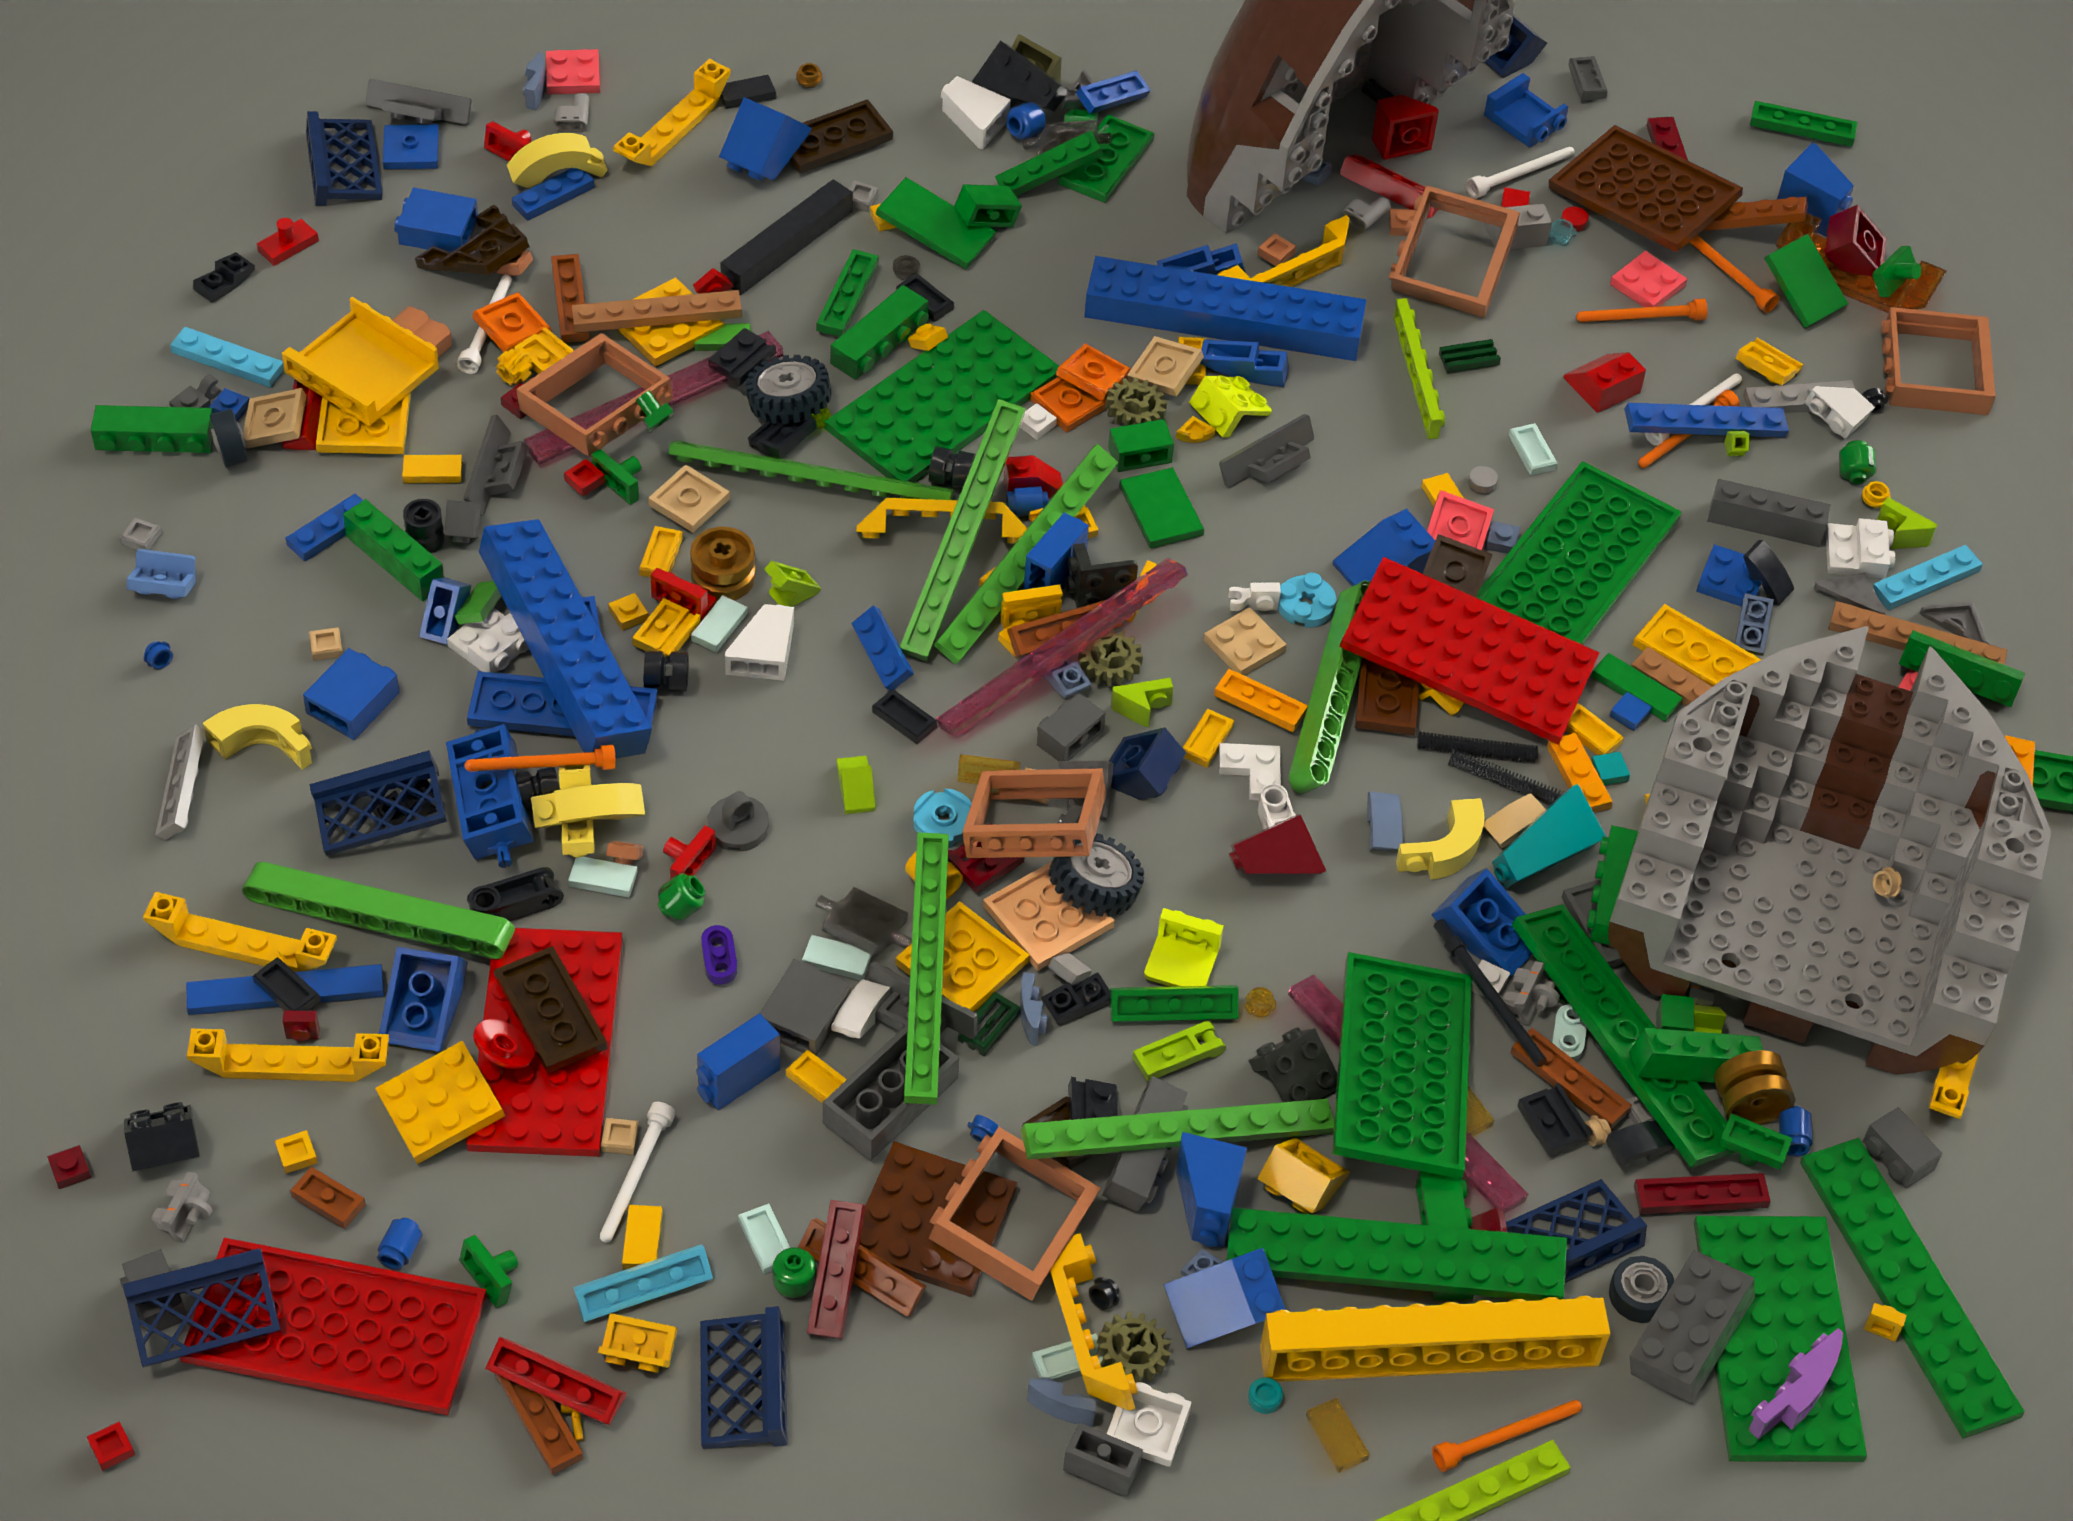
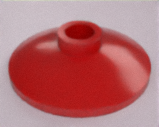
M497 1019L484 1020L476 1026L473 1032V1039L479 1051L495 1064L506 1068L520 1069L528 1066L534 1058L535 1050L526 1034L508 1022Z

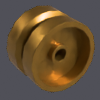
M722 526L707 529L697 535L691 544L690 550L692 583L698 584L707 590L708 594L716 597V601L722 595L729 599L737 600L748 594L755 582V547L752 539L743 531L733 527Z
M1750 1051L1734 1056L1724 1062L1716 1070L1713 1077L1718 1093L1723 1098L1722 1105L1728 1120L1730 1115L1734 1114L1756 1124L1763 1125L1778 1119L1779 1114L1786 1109L1793 1108L1796 1101L1790 1082L1786 1079L1787 1073L1781 1056L1773 1051Z

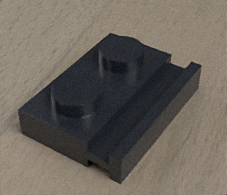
M744 328L708 359L709 367L730 380L733 378L740 386L748 379V374L754 372L753 369L756 366L762 367V362L769 361L776 355V346L766 344L765 339Z
M801 417L800 422L794 423L792 419L789 420V424H782V420H779L777 424L771 423L770 419L748 437L749 446L752 448L757 446L760 451L781 459L817 429L816 419L810 418L805 420Z
M1071 1076L1068 1084L1069 1120L1118 1116L1117 1085L1085 1079V1082L1076 1081V1077Z
M1560 1083L1556 1084L1552 1089L1548 1090L1546 1088L1519 1099L1517 1105L1549 1157L1573 1148L1582 1141H1590L1591 1131Z

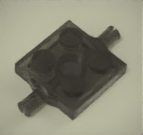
M1097 120L1046 123L1045 129L1040 136L1036 138H1023L1022 143L1024 149L1038 148L1036 156L1090 130H1092L1098 144H1111L1112 134L1111 132L1098 133L1099 126Z
M853 887L846 897L838 902L823 895H820L816 901V907L831 913L823 922V932L875 957L884 948L893 943L904 949L912 943V938L899 932L907 922L908 912L856 887Z

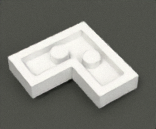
M1220 743L1219 774L1249 776V800H1259L1264 786L1273 783L1281 785L1280 746Z

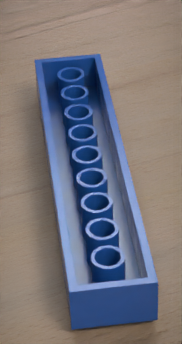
M1095 256L1086 293L1084 317L1227 341L1258 342L1259 346L1356 361L1366 299Z
M536 519L485 526L479 554L583 752H594V749H600V745H614L615 758L645 754L652 727L541 521Z

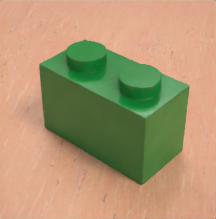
M963 184L954 207L967 226L1014 227L1022 205L1010 186Z
M1165 419L1110 428L1108 448L1111 456L1118 461L1115 466L1117 472L1172 463L1174 442Z

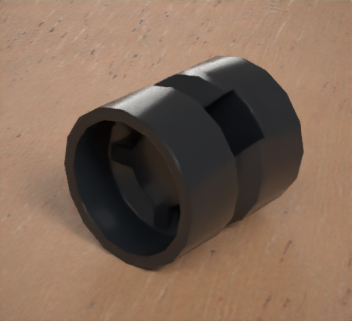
M936 446L929 468V482L941 485L951 482L952 487L963 489L976 454L959 451L957 454H954L950 448ZM948 463L953 464L951 472L947 471Z
M426 498L416 499L408 503L403 510L405 532L428 552L437 551L444 543V529L440 506L435 501Z
M645 651L644 688L661 690L666 685L669 690L687 691L689 673L688 652L671 651L666 656L663 651ZM666 665L673 666L672 676H666Z
M555 767L541 768L535 776H532L529 771L516 773L521 801L527 812L533 811L531 797L550 794L560 790Z

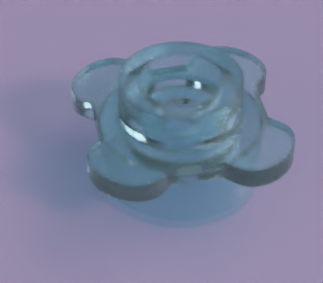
M1558 219L1552 223L1548 239L1566 246L1569 244V240L1576 236L1577 231L1573 228L1571 222L1565 219Z

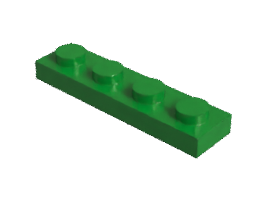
M1755 101L1750 125L1853 147L1858 122Z
M1092 130L996 175L995 178L999 186H1010L1015 196H1018L1102 156L1103 153Z
M855 249L852 250L816 323V331L838 337L846 332L878 266V255Z
M1237 985L1110 988V1019L1112 1022L1238 1019L1239 988Z

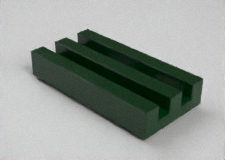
M1492 339L1443 346L1439 349V356L1447 373L1498 366L1501 360L1500 356L1497 355L1496 347H1493L1494 342Z
M995 991L976 1013L978 1016L977 1027L997 1003L1001 1005L986 1021L976 1037L970 1039L960 1033L958 1034L959 1042L962 1044L967 1042L968 1047L972 1050L977 1048L982 1056L988 1053L1021 1011L1020 1006ZM1008 1009H1010L1008 1013L1003 1017V1019L998 1023V1025L994 1028V1030L989 1034V1036L984 1040V1042H982L983 1038L988 1034V1032L993 1028V1026L998 1022V1020L1003 1016V1014Z

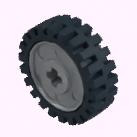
M795 354L793 358H789V355H783L782 360H779L778 357L771 358V363L768 361L762 362V367L756 366L753 369L754 372H750L748 379H746V392L750 410L752 413L754 412L757 418L761 417L766 422L771 419V423L777 424L779 420H782V424H789V420L792 419L794 423L800 422L801 417L805 420L810 419L811 413L814 415L819 414L820 409H825L827 403L831 400V386L827 368H825L823 363H819V360L815 358L811 360V357L806 355L802 359L800 355Z
M1097 833L1089 856L1054 857L1050 865L1049 876H1051V884L1056 885L1055 891L1058 894L1064 893L1062 899L1066 902L1074 901L1072 906L1076 909L1083 906L1085 913L1091 914L1092 910H1095L1096 916L1103 917L1106 912L1107 916L1111 917L1115 913L1120 915L1125 910L1128 911L1135 902L1144 882V870L1140 868L1141 862L1139 859H1134L1135 854L1131 850L1125 852L1126 846L1122 843L1115 845V839L1109 837L1106 841L1102 834ZM1074 840L1075 845H1083L1081 840Z

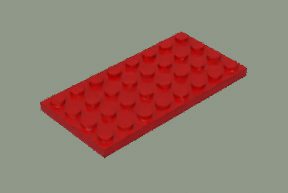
M1386 557L1382 558L1339 646L1558 745L1600 653Z
M515 928V932L501 959H491L483 1021L488 1019L502 1020L524 1032L495 979L494 970L553 946L607 1041V1050L547 1074L536 1052L528 1066L520 1069H511L495 1064L479 1051L477 1066L500 1104L505 1116L468 1136L467 1150L469 1152L600 1157L623 941L622 932Z
M223 1238L216 1260L261 1248L280 1331L181 1357V1362L449 1415L487 1298L486 1289ZM260 1274L245 1277L238 1289L255 1298L262 1287ZM238 1279L228 1281L227 1283L234 1286ZM216 1284L210 1286L203 1298L221 1307L231 1290ZM235 1293L225 1310L242 1319L252 1302ZM263 1293L259 1301L267 1305L265 1295ZM200 1302L193 1321L208 1328L217 1311ZM257 1305L246 1320V1323L257 1329L272 1325L269 1312ZM222 1314L213 1327L212 1332L222 1338L231 1336L238 1323ZM191 1325L184 1345L187 1347L197 1345L204 1332ZM243 1326L239 1333L247 1332L250 1330ZM208 1335L205 1342L213 1341L216 1339Z

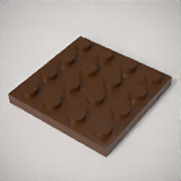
M894 1141L865 1205L866 1209L859 1244L915 1279L972 1298L983 1271L929 1239L934 1227L930 1220L939 1206L945 1209L949 1203L945 1198L953 1184L956 1182L961 1185L965 1178L961 1176V1173L966 1165ZM983 1171L952 1217L951 1222L993 1247L1017 1190V1182Z

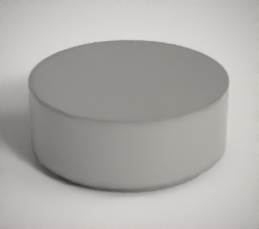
M1478 466L1471 470L1468 484L1477 493H1491L1496 488L1498 475L1490 467Z

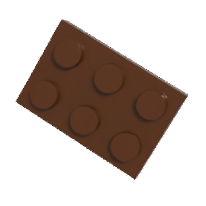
M1362 657L1355 728L1414 735L1419 682Z

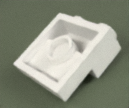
M1859 518L1856 526L1827 524L1825 535L1828 574L1848 576L1865 572L1868 578H1886L1888 569L1893 568L1895 563V551H1889V546L1891 547L1893 544L1894 531L1893 529H1888L1887 521Z
M495 608L491 610L484 622L465 624L447 638L449 648L483 672L497 673L499 670L505 669L516 656L529 649L511 613L504 616Z
M1136 1382L1138 1393L1132 1395L1136 1409L1128 1411L1117 1406L1107 1434L1143 1449V1459L1170 1467L1184 1432L1192 1402L1185 1400L1179 1394H1166L1152 1389L1145 1383Z

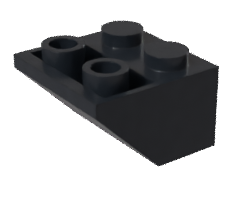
M182 1102L171 1103L163 1106V1111L150 1113L148 1109L139 1110L131 1113L130 1118L124 1119V1135L132 1172L200 1157L191 1104L183 1106Z

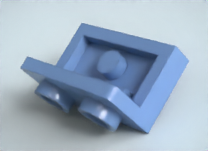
M138 549L136 551V567L127 578V590L137 591L143 595L163 594L173 599L186 597L196 583V558L191 555Z

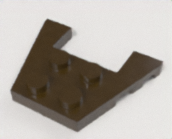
M493 204L476 216L478 226L485 228L484 231L452 253L432 246L417 256L415 261L420 269L490 275L497 272L501 266L511 259L517 258L521 252L530 246L527 237L514 224H510L507 216L504 213L501 214L498 207Z

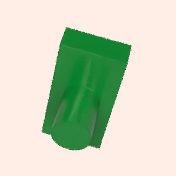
M1901 246L1872 273L1879 296L1890 297L1907 279H1919L1921 276V266L1916 263L1911 246Z
M650 390L635 400L647 416L643 419V424L650 433L674 416V411L666 402L660 406Z
M601 449L591 454L592 464L605 474L604 484L630 506L639 500L638 480L633 476L642 470L638 459L631 456L618 464Z
M1731 1114L1719 1146L1739 1153L1741 1162L1747 1166H1754L1759 1161L1781 1170L1793 1138Z
M476 1235L464 1239L459 1261L478 1286L486 1289L487 1297L495 1308L506 1304L512 1286V1281L506 1273L518 1267L516 1255L513 1251L507 1250L492 1257Z

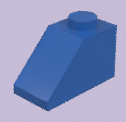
M445 577L432 579L419 637L447 645V638L454 634L459 626L454 615L470 595L472 585Z

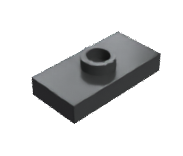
M1595 56L1570 58L1568 65L1581 100L1606 98L1608 91Z

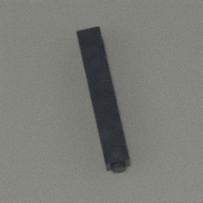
M832 179L720 262L721 273L733 284L731 289L733 291L739 290V295H742L852 213L853 192Z

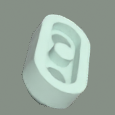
M1570 1004L1560 1007L1557 1011L1552 1043L1572 1059L1578 1061L1584 1050L1587 1027ZM1564 1042H1570L1573 1045L1569 1046L1566 1045Z

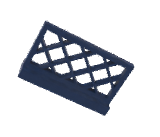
M307 111L306 139L315 206H326L327 199L382 200L372 120L319 119L317 111ZM324 128L336 129L339 132L333 136L325 131ZM366 129V133L359 136L353 130ZM344 136H347L348 138L353 140V142L347 145L340 139H342ZM335 145L341 151L335 154L328 150V148ZM361 145L369 151L363 155L355 149ZM349 154L356 160L350 164L342 158ZM336 163L344 169L338 173L330 167ZM364 164L371 168V170L364 173L358 167ZM352 173L359 179L353 183L345 176ZM339 182L347 188L332 189V186ZM366 182L374 187L375 190H364L360 186Z
M430 750L309 784L311 795L315 801L322 845L326 856L447 822L438 779L439 771ZM431 778V785L425 793L414 789L419 781ZM395 788L402 790L394 802L384 798L388 790ZM409 794L420 798L412 811L401 806ZM366 796L372 798L364 811L353 806L359 798ZM379 802L390 807L382 819L371 814ZM427 802L437 807L438 814L427 817L419 815ZM335 805L341 806L342 809L334 819L325 815L324 808ZM349 811L360 815L352 828L341 823ZM397 811L407 815L402 824L394 826L389 823ZM367 819L378 824L371 833L363 834L359 832ZM336 828L347 832L342 841L330 844V837Z
M1602 1179L1506 1222L1507 1232L1509 1233L1515 1232L1567 1238V1244H1570V1248L1566 1250L1565 1283L1644 1247L1647 1224L1639 1216L1634 1219ZM1599 1192L1606 1200L1605 1206L1586 1202L1587 1197ZM1565 1207L1579 1209L1577 1218L1560 1215L1559 1211ZM1584 1210L1603 1214L1601 1222L1583 1220ZM1608 1215L1621 1218L1624 1224L1617 1227L1606 1225V1217ZM1538 1219L1552 1222L1550 1231L1531 1227L1532 1222ZM1556 1223L1575 1227L1573 1236L1554 1232ZM1579 1228L1598 1232L1597 1236L1591 1239L1577 1237Z
M261 1248L123 1284L143 1368L280 1331ZM260 1274L262 1287L255 1298L238 1289L245 1277ZM238 1279L234 1286L227 1283L228 1281ZM220 1284L231 1290L221 1307L203 1298L210 1286ZM203 1288L199 1295L192 1292L194 1290ZM186 1293L196 1299L186 1316L169 1307L178 1294ZM235 1293L252 1302L242 1319L225 1310ZM263 1293L265 1295L267 1305L259 1301ZM169 1297L165 1304L158 1301L159 1299ZM151 1302L162 1309L152 1325H149L138 1318L137 1305ZM200 1302L217 1311L208 1328L190 1319ZM257 1305L269 1312L272 1325L257 1329L246 1323V1320ZM166 1311L183 1320L173 1337L156 1329ZM222 1314L238 1323L233 1334L224 1338L212 1332L213 1327ZM187 1323L204 1332L198 1344L190 1347L177 1341ZM140 1325L148 1329L144 1338ZM243 1326L250 1330L247 1332L239 1333ZM152 1333L169 1341L162 1354L148 1358L145 1344ZM208 1335L216 1339L213 1341L205 1342ZM173 1345H176L181 1348L179 1350L170 1352Z
M779 1306L766 1307L765 1314L700 1321L702 1448L709 1449L771 1441L774 1447L787 1445L785 1321ZM761 1325V1333L752 1343L741 1336L748 1326ZM723 1329L729 1336L717 1347L709 1341V1331ZM737 1340L746 1349L733 1360L724 1351ZM754 1353L761 1358V1365L751 1374L741 1364ZM718 1357H721L730 1365L717 1378L709 1371V1367ZM737 1370L747 1379L734 1391L724 1382ZM754 1383L762 1390V1395L751 1405L741 1396ZM720 1387L730 1397L719 1408H716L710 1403V1397ZM738 1401L748 1410L734 1422L724 1413ZM753 1415L763 1421V1431L748 1433L741 1427ZM719 1419H722L730 1426L723 1436L710 1437V1428Z

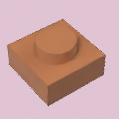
M1390 209V235L1408 236V233L1405 232L1410 217H1415L1417 210Z
M1274 233L1258 247L1257 255L1277 266L1280 263H1285L1295 254L1296 245Z
M524 250L517 258L511 259L501 266L497 274L521 275L533 260L530 250Z
M612 841L608 843L606 856L615 857L614 862L633 864V860L642 858L644 845Z

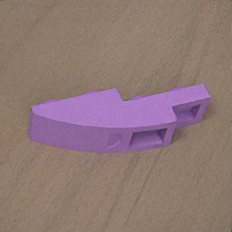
M1839 1328L1829 1336L1825 1333L1822 1334L1812 1344V1350L1806 1355L1801 1352L1795 1356L1788 1365L1791 1370L1785 1383L1775 1393L1776 1397L1769 1403L1766 1400L1762 1401L1753 1410L1751 1415L1754 1418L1749 1431L1758 1440L1781 1420L1792 1430L1815 1406L1828 1383L1839 1357L1843 1339V1332Z

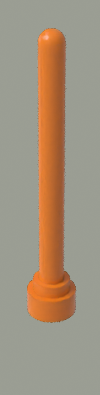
M1698 235L1689 242L1753 295L1756 306L1764 313L1772 311L1777 306L1780 300L1779 295L1771 289L1760 288Z
M1702 298L1693 299L1687 305L1580 311L1576 314V319L1579 322L1688 316V318H1693L1694 321L1707 319L1708 309L1706 299Z
M1725 390L1716 396L1713 406L1739 407L1740 402L1733 391ZM1673 434L1638 460V465L1641 468L1648 467L1692 434Z
M600 745V749H594V752L469 759L465 762L464 767L469 772L595 764V767H601L602 770L615 769L616 758L614 745Z
M1572 1400L1459 1444L1445 1441L1432 1447L1433 1460L1441 1472H1446L1456 1468L1457 1463L1462 1461V1457L1581 1412L1582 1404L1578 1400Z

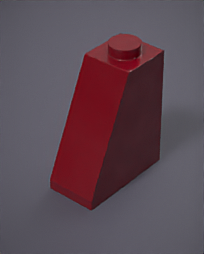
M1301 814L1292 816L1230 845L1233 851L1229 853L1230 860L1236 870L1241 868L1242 873L1321 874L1326 871Z

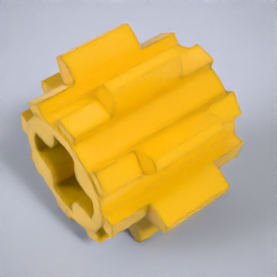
M511 348L508 352L505 351L497 358L499 364L496 366V372L502 378V381L509 383V385H518L521 381L524 383L532 375L530 369L533 367V361L527 355V352L520 350V348L515 350Z

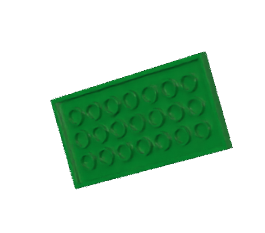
M982 310L948 334V338L938 343L931 350H925L825 420L824 429L885 477L917 482L929 473L932 454L936 446L950 448L954 454L986 431L998 399L1022 406L1030 400L1032 392L1058 377L1056 372L1059 365L987 311Z
M1582 461L1481 586L1476 598L1584 645L1680 520L1682 511Z
M1348 952L1345 961L1332 1154L1462 1179L1465 1171L1472 978L1469 975Z
M1696 1216L1694 1228L1698 1252L1754 1277L1755 1298L1715 1364L1728 1460L1739 1462H1864L1867 1457L1826 1217ZM1839 1328L1843 1332L1839 1357L1828 1383L1815 1406L1792 1430L1781 1420L1758 1440L1749 1431L1754 1418L1751 1415L1753 1410L1762 1401L1766 1400L1769 1403L1776 1397L1775 1393L1785 1383L1791 1370L1788 1365L1795 1356L1801 1352L1806 1355L1812 1350V1344L1822 1334L1825 1333L1829 1336Z

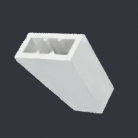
M958 76L943 87L941 92V98L943 99L942 111L978 148L983 150L1007 123L1011 100Z
M764 604L726 650L725 675L785 681L794 628V607Z

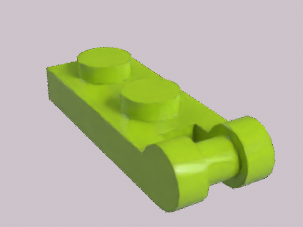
M1205 1021L1133 1050L1132 1058L1145 1080L1149 1082L1152 1076L1159 1078L1207 1057H1218L1224 1053L1226 1045L1221 1038L1216 1037V1030L1212 1023ZM1198 1040L1204 1041L1205 1043L1200 1045Z

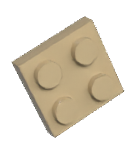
M1154 336L1128 373L1129 383L1133 382L1134 377L1138 379L1139 383L1148 380V386L1157 385V391L1177 397L1204 358L1202 349Z
M302 388L249 399L243 431L247 449L299 438L307 396Z
M685 464L648 498V505L694 533L730 500V491Z
M1250 607L1205 632L1203 641L1233 671L1244 676L1286 652L1287 644Z

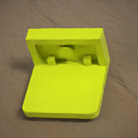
M1205 376L1189 401L1193 408L1222 437L1231 436L1243 415L1269 416L1272 412V409L1266 404V399L1255 393L1249 387L1250 383L1241 376Z
M1163 908L1159 920L1158 935L1144 970L1145 979L1166 986H1207L1221 947L1224 925L1217 924L1209 919H1200L1186 915L1181 911Z

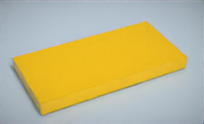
M1666 604L1658 610L1639 632L1632 644L1642 651L1647 647L1651 648L1712 687L1724 678L1762 660Z

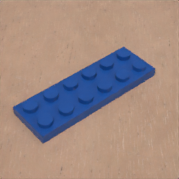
M483 671L477 672L467 715L468 726L492 728L505 724L508 730L575 736L545 678ZM630 686L652 727L658 698L657 689Z

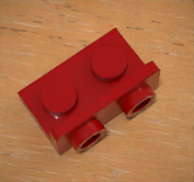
M656 567L650 575L651 597L661 602L665 598L688 609L689 613L693 615L699 614L701 621L716 604V597L708 594L707 590L698 584H692L679 578L672 572H666Z

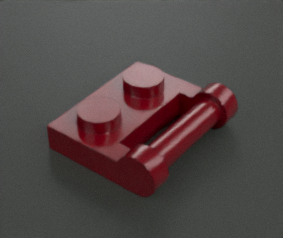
M978 841L976 847H982L981 841ZM964 844L954 851L948 850V862H951L963 875V880L976 893H979L1024 863L1025 857L970 858L964 862L962 860L966 858Z

